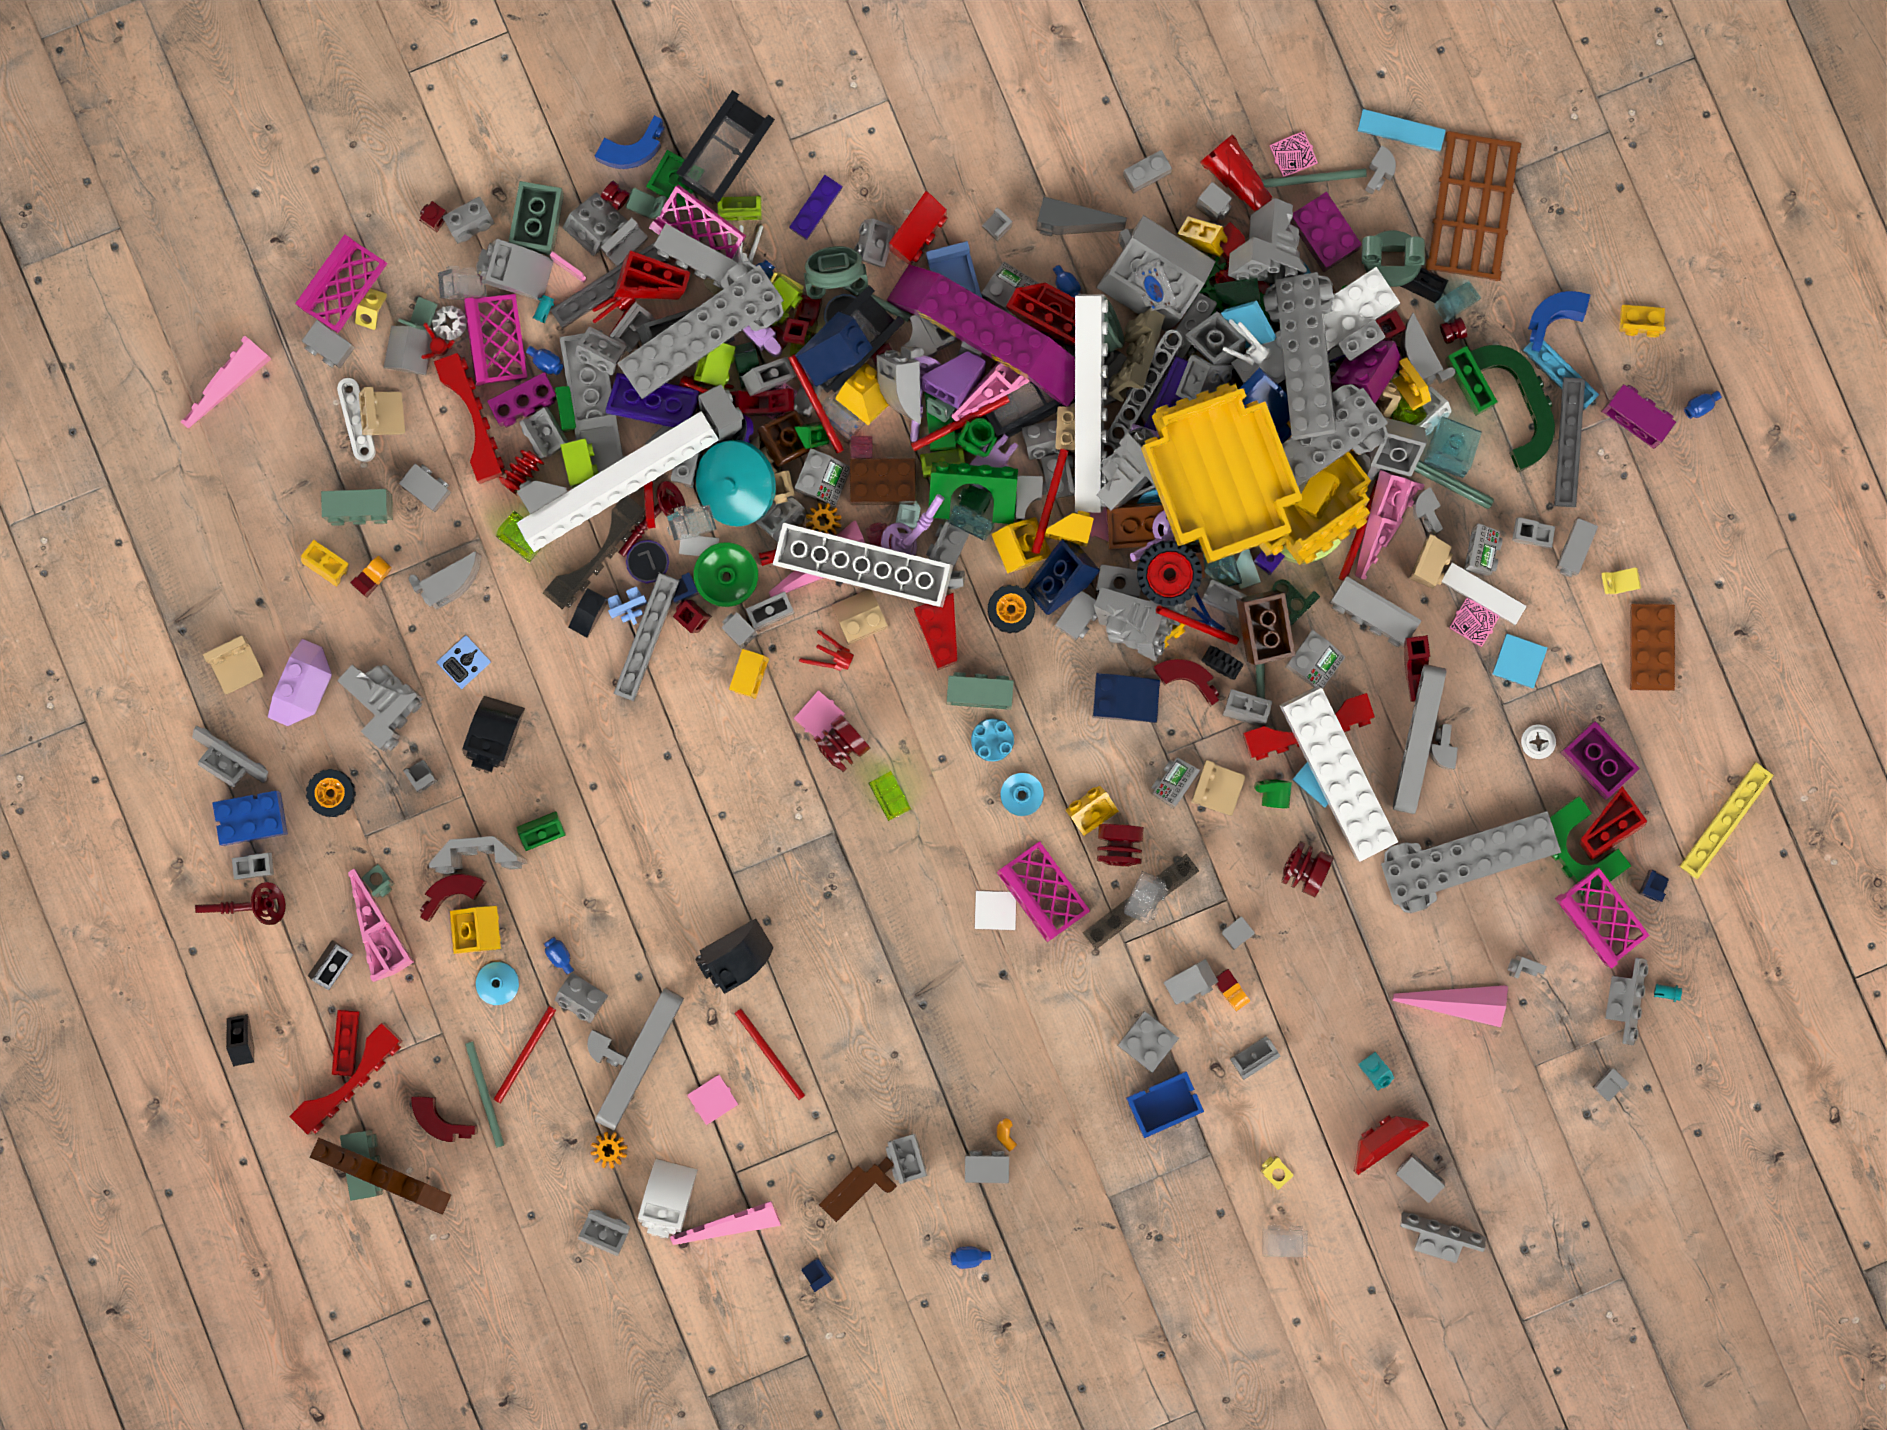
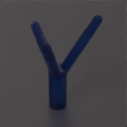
M1196 592L1194 596L1202 612L1195 607H1192L1191 610L1203 619L1198 621L1225 631V627L1210 617L1199 594Z

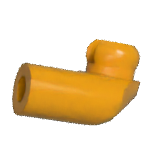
M1005 1118L999 1121L997 1125V1139L1010 1152L1017 1144L1009 1136L1010 1128L1013 1126L1012 1121Z

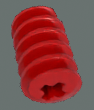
M520 450L523 458L516 456L514 459L517 465L509 464L512 471L504 470L507 478L501 476L498 478L501 484L516 496L515 491L520 490L521 483L527 482L526 477L534 478L531 471H540L536 464H545L529 450Z

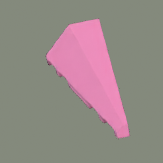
M246 336L241 339L243 344L240 348L230 354L231 358L219 369L202 393L205 396L198 404L194 403L191 407V412L182 419L181 423L188 429L271 360L265 352Z
M998 362L971 391L961 406L953 412L951 417L958 421L960 418L977 411L984 405L992 403L1019 389L1022 385L1030 382V380Z
M1380 470L1355 573L1356 577L1366 580L1367 576L1365 574L1372 563L1376 564L1378 561L1376 556L1382 547H1387L1403 521L1402 515L1408 506L1412 507L1414 504L1412 499L1418 490H1423L1424 484Z
M856 520L836 535L865 543ZM794 570L770 590L769 595L773 597L782 592L788 593L821 580L823 577Z
M353 869L348 872L353 889L352 893L356 903L362 940L367 954L366 959L370 968V977L375 982L400 972L414 963L362 878Z
M1508 986L1396 993L1393 995L1392 1001L1501 1027L1506 1009Z
M770 1201L670 1236L673 1245L781 1226V1221L773 1202Z

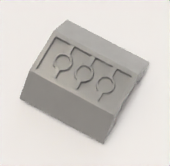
M1143 215L1134 228L1132 237L1111 269L1107 270L1096 288L1137 314L1144 313L1152 308L1150 301H1152V305L1155 306L1154 310L1165 315L1161 329L1167 332L1172 330L1182 319L1205 284L1216 261ZM1148 275L1156 278L1163 289L1164 297L1159 303L1153 301L1145 290L1144 277Z
M494 836L449 840L431 860L429 868L435 869V872L444 875L457 874V870L463 869L462 855H478L477 851L486 854L495 853V863L501 864V867L506 869H522V864H527V860L500 838Z

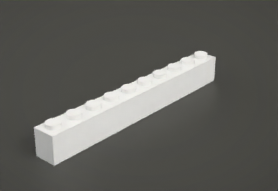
M1078 294L1075 296V512L1101 513L1104 507H1107L1097 496V493L1107 483L1101 468L1103 467L1102 461L1108 457L1107 451H1104V443H1107L1108 432L1104 430V421H1107L1108 410L1104 408V400H1107L1108 388L1104 387V378L1108 376V366L1104 365V356L1108 355V344L1104 343V335L1108 334V322H1104V313L1108 312V300H1104V294Z
M701 411L517 522V525L526 542L535 552L574 527L581 525L594 515L599 514L612 504L617 503L622 498L655 480L660 475L693 457L698 452L711 446L719 439Z

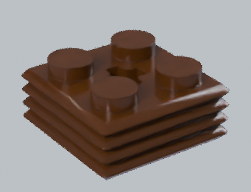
M797 410L776 418L758 429V433L777 467L810 451V449L804 447L795 430V426L804 425ZM784 437H789V442L785 440Z

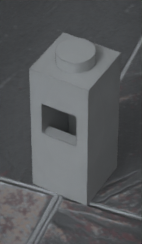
M1580 518L1574 521L1556 566L1557 569H1560L1561 574L1568 577L1579 574L1597 531V525Z

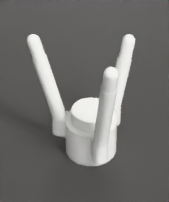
M740 225L739 230L743 233V226ZM762 225L758 228L749 257L747 258L746 253H742V243L732 260L738 263L744 261L753 263L763 230ZM727 233V240L730 245L732 244L731 235Z
M1230 319L1229 323L1251 346L1246 351L1248 357L1227 347H1223V351L1246 361L1250 365L1254 362L1259 365L1266 358L1269 351L1257 341L1241 322L1236 324Z

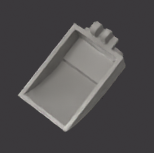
M500 239L489 243L487 250H481L478 256L479 260L476 263V270L481 271L480 276H483L481 283L535 300L542 298V295L545 294L553 260L533 250Z
M1412 313L1405 325L1406 329L1402 333L1401 357L1402 359L1408 358L1427 386L1432 384L1436 378L1439 384L1454 376L1455 369L1450 367L1442 371L1443 367L1415 314Z
M901 346V352L889 350L885 351V354L877 355V380L885 401L897 412L921 424L920 362L915 360V358L922 357L924 350L917 346Z
M475 551L421 582L414 574L409 576V581L417 594H421L429 607L433 606L435 609H439L459 598L470 588L479 571L481 555Z

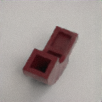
M802 294L800 296L802 301L797 307L794 319L788 318L783 339L788 343L805 346L816 333L822 298L811 299L808 295Z
M786 388L764 391L752 396L747 391L738 390L730 392L734 407H739L745 416L783 414V412L794 411V389Z
M1428 635L1405 638L1404 665L1410 702H1415L1424 664L1429 665V657L1431 656Z
M1172 659L1161 662L1153 667V670L1164 686L1176 680H1185L1198 688L1210 707L1219 701L1217 698L1219 693L1213 685L1209 686L1207 684L1214 677L1201 665L1189 660Z
M456 874L440 879L426 891L425 895L430 897L431 900L430 902L426 901L421 907L420 912L422 914L420 918L430 922L441 904L453 895L464 894L476 900L487 881L466 874Z
M411 1097L412 1109L417 1122L434 1138L445 1142H455L456 1134H459L458 1138L471 1139L472 1135L477 1134L478 1125L451 1124L445 1121L437 1111L436 1097Z

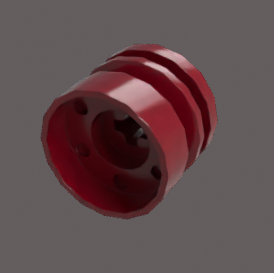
M840 715L831 723L835 731L833 735L823 730L822 733L827 740L823 742L818 735L814 740L819 751L832 766L845 772L847 768L841 762L842 760L846 759L852 765L854 763L849 755L851 752L858 757H862L871 748L852 725Z
M1099 824L1098 839L1107 841V846H1099L1097 851L1107 852V856L1099 855L1097 856V861L1109 866L1120 867L1141 864L1142 859L1133 858L1132 854H1142V850L1134 848L1133 843L1143 842L1144 827Z
M1300 841L1291 851L1285 863L1281 883L1286 885L1290 877H1294L1291 887L1295 888L1299 881L1304 882L1302 892L1315 898L1328 874L1334 856L1320 851L1315 858H1312L1313 847L1309 846L1304 854L1302 851L1305 843Z

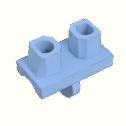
M637 587L626 591L630 600L627 603L622 604L619 595L607 599L610 608L608 612L612 619L628 612L621 619L623 623L631 620L633 625L637 624L636 617L643 615L641 609L634 612L632 610L648 604L645 596H642Z

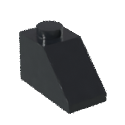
M587 588L568 628L588 638L608 603L607 598Z
M248 1014L227 1018L226 1049L233 1067L254 1063V1042Z

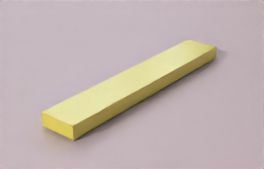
M1757 762L1754 763L1679 867L1695 879H1698L1774 775Z

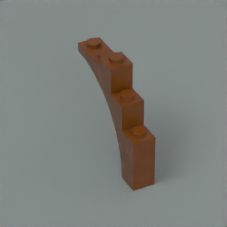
M319 1137L309 1157L443 1215L451 1197L449 1193Z

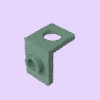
M632 188L626 208L649 219L660 216L666 197L655 198L636 188Z
M418 297L411 320L399 318L398 322L426 331L423 324L431 325L438 304Z
M931 398L927 399L928 413L945 423L956 410L955 407L938 398L935 401Z
M379 864L362 877L363 881L373 891L371 894L377 898L379 896L382 898L391 892V886L395 884ZM380 873L382 875L383 881L380 885H373L370 878L372 874Z

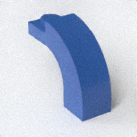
M654 115L644 136L638 142L631 145H619L604 137L595 154L596 161L616 169H631L645 164L661 148L660 141L656 140V137L660 138L665 127L663 126L662 119Z
M1565 291L1549 296L1542 301L1535 309L1528 329L1532 330L1529 342H1533L1531 350L1540 352L1546 328L1553 321L1571 319L1583 322L1590 294Z

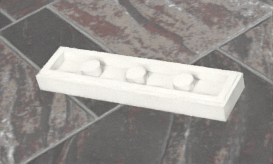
M1451 563L1442 580L1443 584L1513 625L1517 624L1526 608V605L1454 563Z

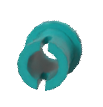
M542 295V298L538 299L540 302L532 318L545 323L551 307L555 304H553L554 299Z
M1656 983L1654 997L1671 999L1673 1002L1681 1000L1682 988H1678V985L1671 987Z

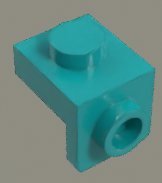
M1376 1052L1358 1064L1377 1091L1389 1086L1394 1079L1391 1070Z

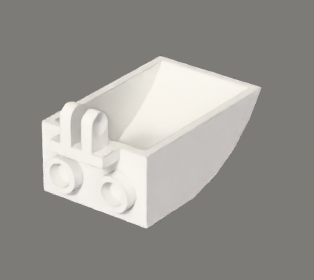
M658 1159L655 1160L638 1216V1221L642 1223L641 1226L648 1228V1234L660 1236V1238H668L669 1233H681L698 1169Z

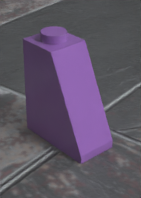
M967 351L922 376L921 390L958 409L985 374L986 361L979 355H974Z

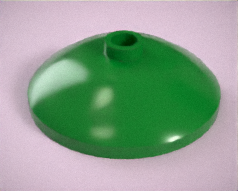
M727 542L712 545L697 559L694 567L695 586L700 595L713 605L719 607L739 605L753 594L757 586L758 567L756 561L740 545ZM725 573L731 574V578L729 580L723 579V575Z

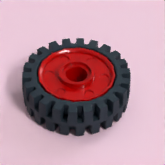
M1173 540L1160 541L1146 549L1139 559L1137 565L1138 584L1142 592L1157 604L1163 606L1183 604L1186 600L1192 598L1201 584L1202 568L1200 561L1193 550L1185 544L1178 546L1177 542ZM1167 568L1175 570L1172 578H1165L1163 576Z

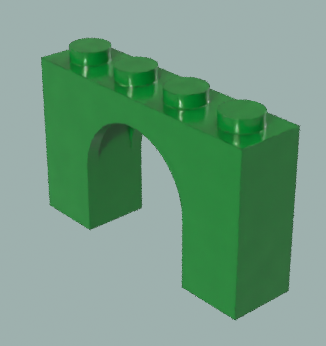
M945 461L932 462L929 506L937 494L944 497L933 518L949 519L951 497L954 491L965 484H979L987 488L993 496L992 523L1013 524L1018 469L1009 466L1001 468L991 467L990 465H969L967 463L951 464Z
M1580 796L1575 797L1550 816L1561 853L1551 857L1555 861H1560L1563 865L1561 868L1567 878L1572 877L1576 884L1597 867L1600 868L1609 882H1611L1631 867V864L1619 848L1613 850L1593 865L1579 864L1568 853L1566 842L1569 832L1592 814ZM1598 875L1591 880L1590 888L1601 889L1602 880ZM1577 891L1581 896L1585 895V891ZM1590 891V892H1589V897L1592 896V895H1593L1594 893H1596V892Z

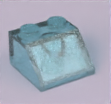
M1442 416L1430 441L1423 463L1464 478L1472 466L1482 432Z

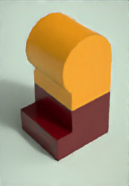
M377 556L350 583L368 598L388 575L392 567L380 556Z
M1229 969L1216 976L1218 982L1215 986L1236 1012L1250 1002Z

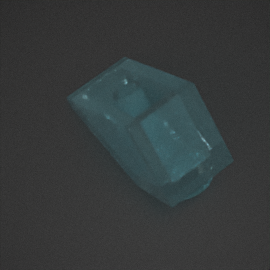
M1468 281L1438 300L1434 307L1444 321L1448 323L1478 302L1481 297Z
M1203 553L1205 573L1213 580L1228 587L1242 584V578L1233 555L1207 563Z

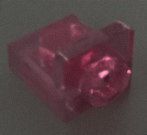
M851 436V458H872L873 436Z
M873 523L869 528L865 529L870 545L881 547L882 534L887 528L886 523ZM889 537V547L891 548V538Z

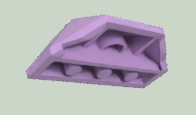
M304 639L300 641L289 657L272 696L268 718L290 726L315 715L332 677L323 647Z

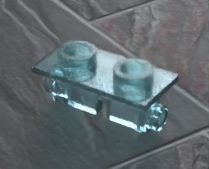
M955 505L948 522L986 541L994 528L991 520L978 514L973 517L972 511L962 507V505Z

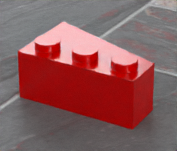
M630 250L623 261L613 297L679 300L686 290L691 272Z
M954 593L946 595L943 608L930 604H923L914 608V613L937 671L957 663Z
M1623 786L1579 842L1591 861L1647 824L1646 818Z

